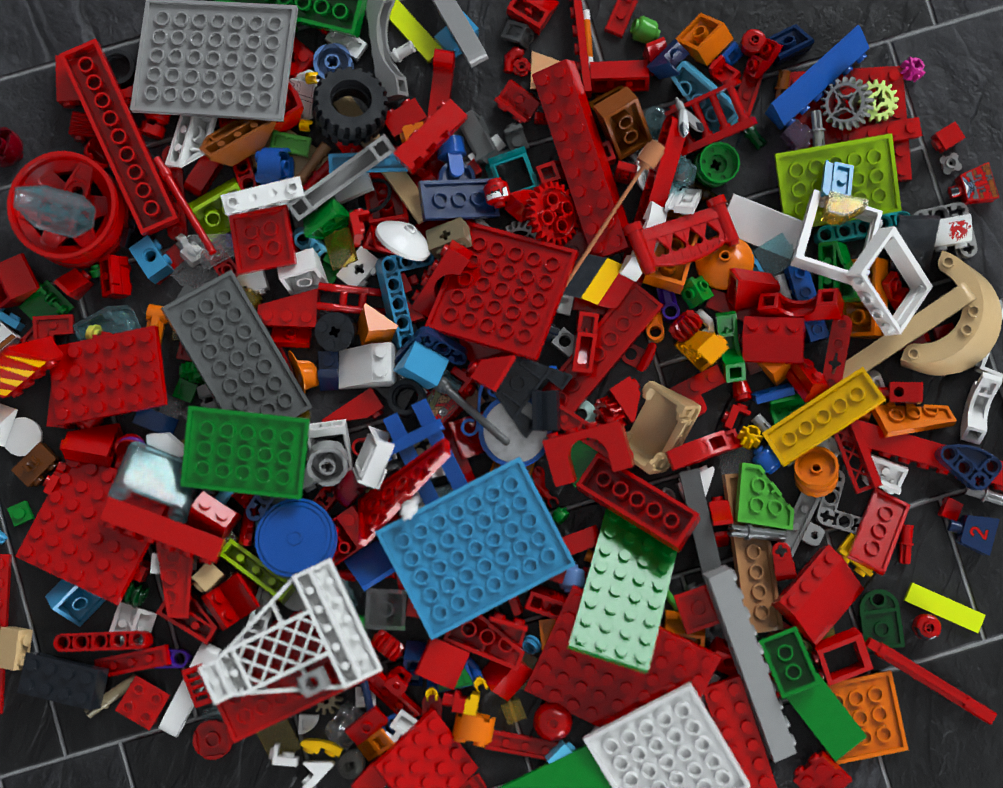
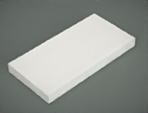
M733 193L727 209L739 239L790 259L796 247L803 221Z

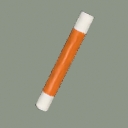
M583 10L588 61L593 62L590 10Z

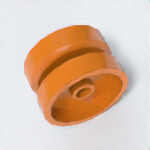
M816 446L795 460V484L802 493L817 498L830 494L836 488L839 479V463L832 451L825 447Z

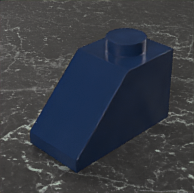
M406 640L403 667L412 674L408 685L423 686V677L414 672L426 648V642Z

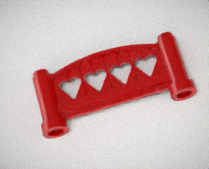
M722 194L706 201L708 209L695 212L694 214L643 229L641 221L623 227L622 231L624 236H627L641 272L646 276L656 272L655 267H669L691 263L708 256L724 244L728 245V248L738 245L739 236L725 203H727L725 195ZM706 224L718 233V238L712 237L711 240L705 238ZM690 230L701 238L702 242L700 244L695 243L694 246H691L688 243ZM673 235L684 243V249L672 250ZM656 240L667 248V255L661 254L660 257H657L654 254Z

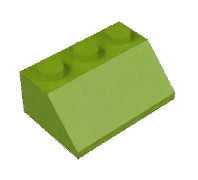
M235 177L189 203L190 208L211 242L231 231L221 195L241 190Z

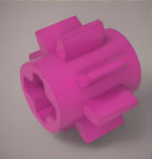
M910 56L900 65L903 68L900 73L904 75L905 80L916 82L925 74L922 70L925 65L919 58H912Z

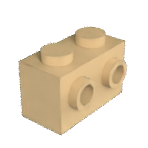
M1 627L0 668L8 670L23 669L26 653L30 652L33 630L20 627Z

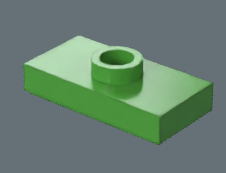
M273 130L270 147L289 148L291 152L288 153L290 155L308 158L312 138Z

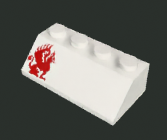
M971 214L940 219L934 246L935 252L948 250L947 247L955 246V249L967 247V244L972 241Z

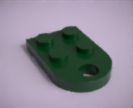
M873 589L866 592L858 605L860 627L864 642L866 643L868 637L891 648L905 647L900 607L896 597L882 589ZM877 593L882 596V602L879 605H875L872 600L873 596Z

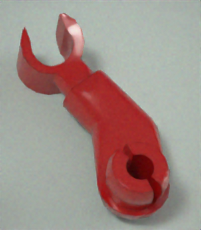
M536 466L532 470L533 483L540 496L547 500V507L552 509L549 501L554 500L558 506L559 500L549 494L550 491L545 487L544 469L541 466Z

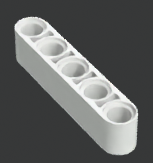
M202 642L190 667L201 663L204 665L216 659L221 654L222 649L211 643L206 645ZM198 671L190 674V677L198 676ZM184 678L159 725V729L176 738L182 731L194 707ZM202 680L193 681V686L202 683ZM204 686L195 689V692H201Z

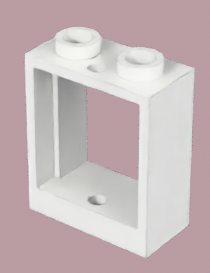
M346 419L310 424L308 437L309 451L312 445L315 444L316 437L343 434L345 450L348 456L347 472L352 470L354 462Z

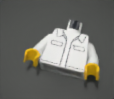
M312 70L298 73L296 78L289 80V83L297 90L304 106L299 122V130L304 132H310L309 125L313 123L310 120L313 118V92L317 82L320 80L316 79L318 72H313Z

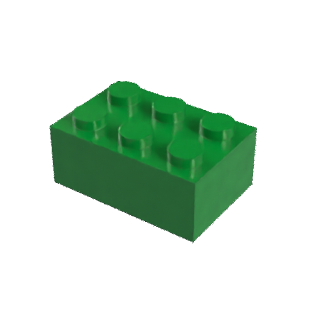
M796 626L758 641L764 651L763 657L770 668V674L781 700L821 684Z

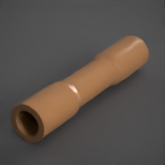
M323 141L314 151L303 169L295 176H300L302 186L331 150V147Z

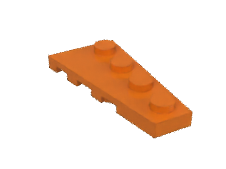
M887 403L871 410L885 437L954 426L957 422L949 406L924 404L923 407H917L914 404L896 406L895 403Z

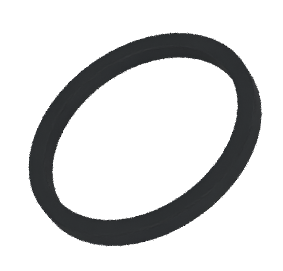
M380 178L371 179L372 183H384L388 188V194L385 201L378 207L364 209L369 210V213H374L384 208L392 195L389 183ZM359 197L355 198V205L357 206V208L363 209L359 205Z

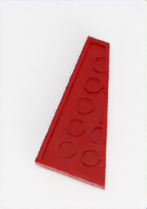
M446 438L441 439L384 480L379 490L373 488L358 499V543L365 547L376 535L375 531L383 528L402 508V504L409 500L451 456L450 441Z

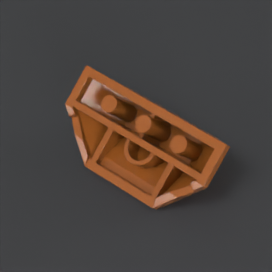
M236 119L206 136L199 150L211 161L233 166L265 147L276 125V121Z

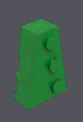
M839 241L818 243V261L845 270H850L853 266L846 244ZM819 275V289L839 288L844 303L861 301L851 285Z

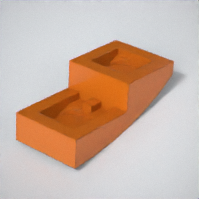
M381 728L357 747L369 762L388 750L394 742L384 729Z

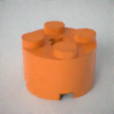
M477 712L476 716L456 713L452 732L454 741L461 743L473 741V745L485 747V745L492 742L496 717L490 718V715Z

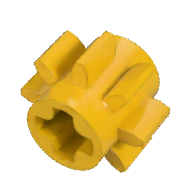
M749 425L742 427L737 438L740 439L742 447L746 449L755 447L757 449L763 436L760 435L761 431L757 426Z

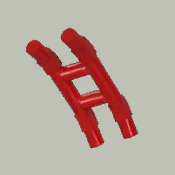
M319 282L318 290L339 292L340 298L339 304L317 302L316 309L361 314L367 300V295L382 296L380 288ZM348 293L359 294L358 306L347 305ZM372 307L382 315L386 314L385 308Z

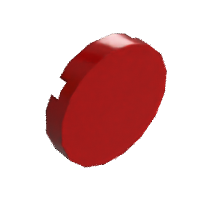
M209 719L202 722L193 734L195 751L207 760L222 758L230 751L233 744L225 723L219 719Z

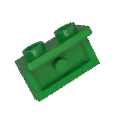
M799 394L770 401L769 413L773 425L808 402H804Z

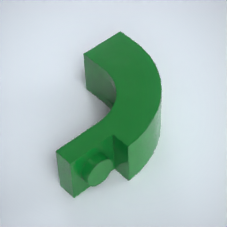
M736 312L715 313V334L717 336L721 335L727 341L726 345L729 347L719 357L726 383L746 380L745 361L739 347Z

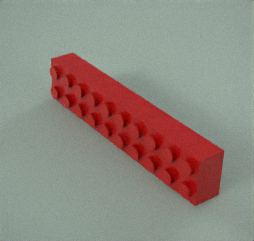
M95 38L60 53V58L140 233L144 237L150 236L181 222L100 43Z
M564 59L532 74L589 246L619 201L620 196L575 61ZM622 204L591 249V255L609 258L632 249L628 237H625L622 231L623 227L629 225Z

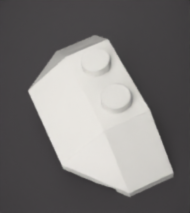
M180 115L165 166L182 168L202 157L204 154L200 152L199 147L202 146L206 136L214 132L218 118Z

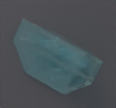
M46 185L15 188L14 208L20 211L35 228L75 238L94 227L96 208L83 195Z

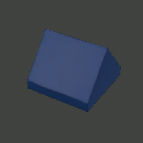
M735 41L720 54L725 57V62L730 66H733L743 56Z

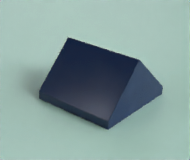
M797 24L768 37L783 46L773 62L775 68L808 52L814 44V39Z

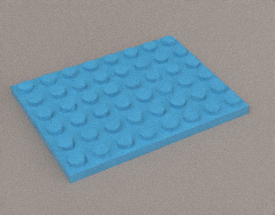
M520 456L419 508L411 519L407 518L405 521L400 518L375 531L431 640L576 565Z

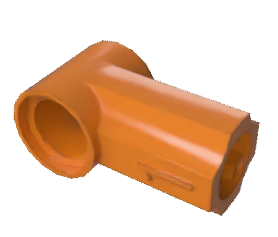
M149 304L146 311V327L153 325L159 327L160 344H162L165 324L168 323V320L161 310L163 306Z
M661 311L646 328L647 337L652 343H659L664 339L665 333ZM653 329H659L661 334L658 337H653L650 335V332Z

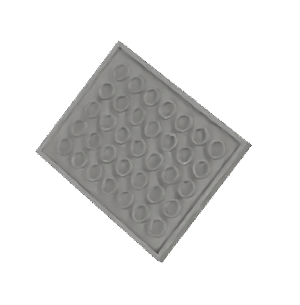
M146 0L130 111L133 113L284 122L298 7L296 5L199 0Z

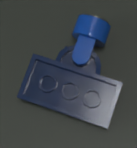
M453 134L436 151L437 159L446 161V164L440 168L437 179L418 182L423 221L454 220L459 217L463 220L498 218L500 216L499 208L496 209L494 206L486 203L483 191L487 181L493 178H475L472 167L463 163V157L466 156L464 137L459 134Z

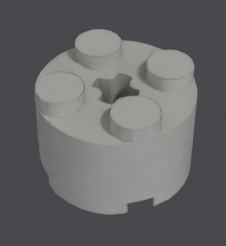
M323 440L312 445L307 459V472L312 480H315L322 486H333L338 484L346 475L348 456L340 442Z

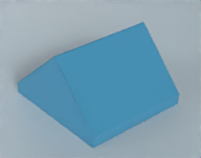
M414 341L395 366L394 371L407 379L417 382L421 387L430 389L438 386L449 359Z

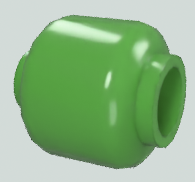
M641 16L633 21L630 33H632L634 40L647 44L658 39L660 30L658 29L657 21Z

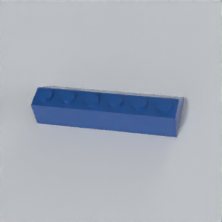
M857 25L770 104L765 114L780 130L785 126L789 128L796 121L795 117L799 113L803 115L811 108L809 104L812 101L817 103L825 95L823 91L827 88L830 89L829 84L835 86L836 79L841 75L844 77L853 70L851 66L855 62L860 64L867 57L865 53L870 47L861 27Z

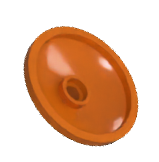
M739 239L738 245L728 248V245L724 244L708 256L695 261V267L698 276H702L710 287L727 290L730 268L753 270L754 255L749 245ZM722 255H727L728 258H727V259H723L721 256H722Z

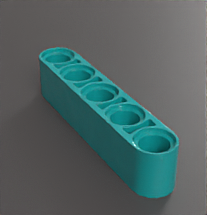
M906 211L882 214L881 220H883L885 228L896 227L899 215L910 214ZM856 219L825 225L815 232L814 241L818 245L820 242L839 241L843 243L864 239L867 236L870 223ZM864 225L866 233L860 232L858 226ZM840 228L847 231L846 237L839 233ZM820 232L827 233L828 240H823L820 237Z

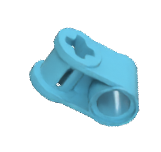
M298 227L293 232L295 245L301 251L314 248L319 258L329 251V248L320 239L307 238L305 241L297 240L299 235L304 234V227Z

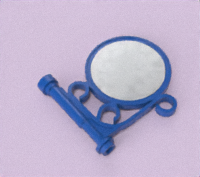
M548 366L557 369V366ZM480 385L477 400V411L479 413L481 405V393L483 389L482 385ZM486 388L488 395L496 400L485 409L482 415L509 438V445H503L477 421L475 431L467 433L464 430V425L467 422L475 421L471 418L461 423V432L468 437L478 432L482 449L491 460L499 465H504L519 456L525 466L539 460L545 453L542 441L552 431H532L528 438L523 437L495 394ZM530 398L521 411L530 419H532V398Z

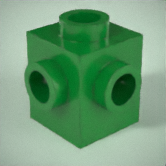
M692 276L687 279L681 292L682 298L690 310L714 296L708 283L702 276L696 279Z

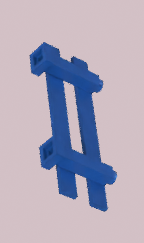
M426 398L411 405L422 427L409 434L398 413L383 419L393 440L390 443L395 445L388 461L393 459V454L399 452L404 464L407 465L419 456L414 444L428 438L431 446L445 438L442 432L445 429L440 418L436 420ZM450 448L451 456L441 467L454 491L468 482ZM430 478L418 490L425 505L439 498Z

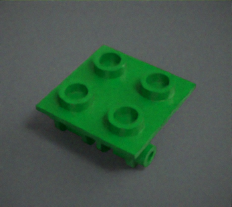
M48 280L43 284L38 283L40 288L19 307L32 321V316L67 315L74 308Z

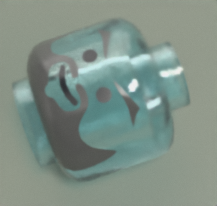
M680 158L672 182L674 187L689 188L690 185L694 184L697 167L691 163L690 159Z

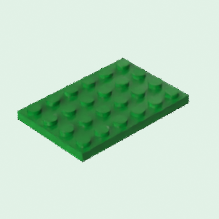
M188 406L180 486L301 500L310 419Z

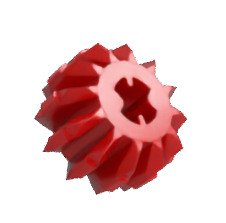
M687 310L673 321L669 332L678 342H685L698 332L702 327L703 321L693 310Z
M380 629L371 640L372 646L393 662H396L405 650V646L384 629Z

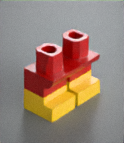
M460 688L456 689L455 692L445 691L442 705L452 707V712L476 716L481 692L473 690L471 696L462 695Z

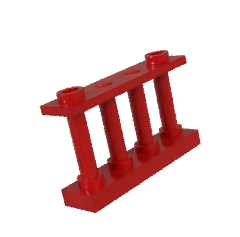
M729 78L722 82L723 86L684 103L685 109L692 107L696 118L703 124L704 131L702 132L703 135H701L702 139L698 141L692 139L690 132H688L685 138V147L681 151L682 156L692 154L711 143L721 141L758 124L755 116L749 117L745 114L736 92L735 86L741 84V80ZM726 90L738 116V123L733 125L727 122L717 94ZM706 99H710L720 124V131L714 134L713 131H710L699 105L700 102ZM675 104L669 106L670 110L665 112V115H674L678 118L679 112Z

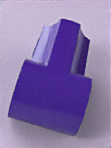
M656 287L658 300L664 305L661 310L662 319L666 323H673L680 314L675 293ZM673 309L676 315L668 317L665 311Z

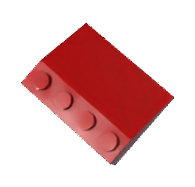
M828 544L819 548L799 571L797 578H794L771 605L794 627L796 626L798 631L814 646H817L862 593L864 588L843 557Z

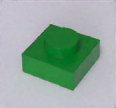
M180 378L172 396L192 404L197 393L196 388L199 385Z
M27 500L7 508L14 527L35 519Z

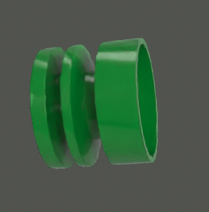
M724 142L711 143L694 158L692 165L693 175L705 187H720L735 177L739 171L740 159L739 154L730 144ZM710 165H716L717 168H711Z

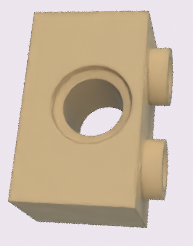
M213 563L211 565L205 564L192 577L195 580L193 585L200 592L204 593L206 591L208 593L216 588L226 576Z

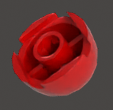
M545 702L534 713V729L538 736L546 741H560L567 737L571 731L573 724L572 714L562 705Z

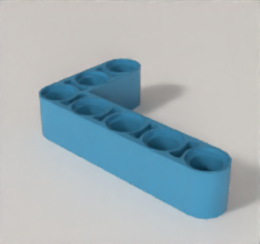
M430 253L425 262L407 259V266L403 265V257L399 255L382 257L376 261L375 268L386 316L395 324H397L399 318L403 322V326L397 328L392 339V343L397 350L402 347L401 341L403 338L408 341L414 334L400 272L432 264L434 261L432 253ZM385 261H388L390 264L389 270L384 268ZM390 280H392L394 283V288L392 290L388 286V282ZM394 299L398 301L397 309L393 307Z

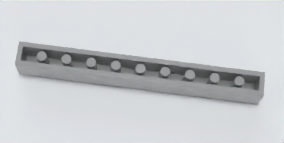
M723 565L703 573L704 581L738 675L741 676L768 757L772 761L778 762L796 754L797 752L794 747L796 741L793 735L789 733V721L786 716H783L781 711L783 704L776 697L775 691H777L774 681L770 680L768 674L770 673V668L762 658L764 651L760 643L756 641L755 636H757L755 627L750 624V612L742 602L744 595L741 589L737 588L735 571Z

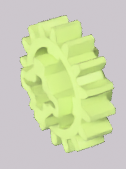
M877 79L873 81V84L868 81L866 83L869 85L867 90H876L868 98H874L875 100L878 96L879 103L877 106L876 100L869 103L874 109H868L867 113L871 114L868 122L875 119L876 123H879L881 118L886 121L888 116L892 117L894 115L893 110L898 108V105L895 103L899 98L894 97L897 90L891 91L892 84L885 86V80L881 84H878ZM861 97L857 102V106H861ZM885 109H886L885 112L878 113L879 110H885Z

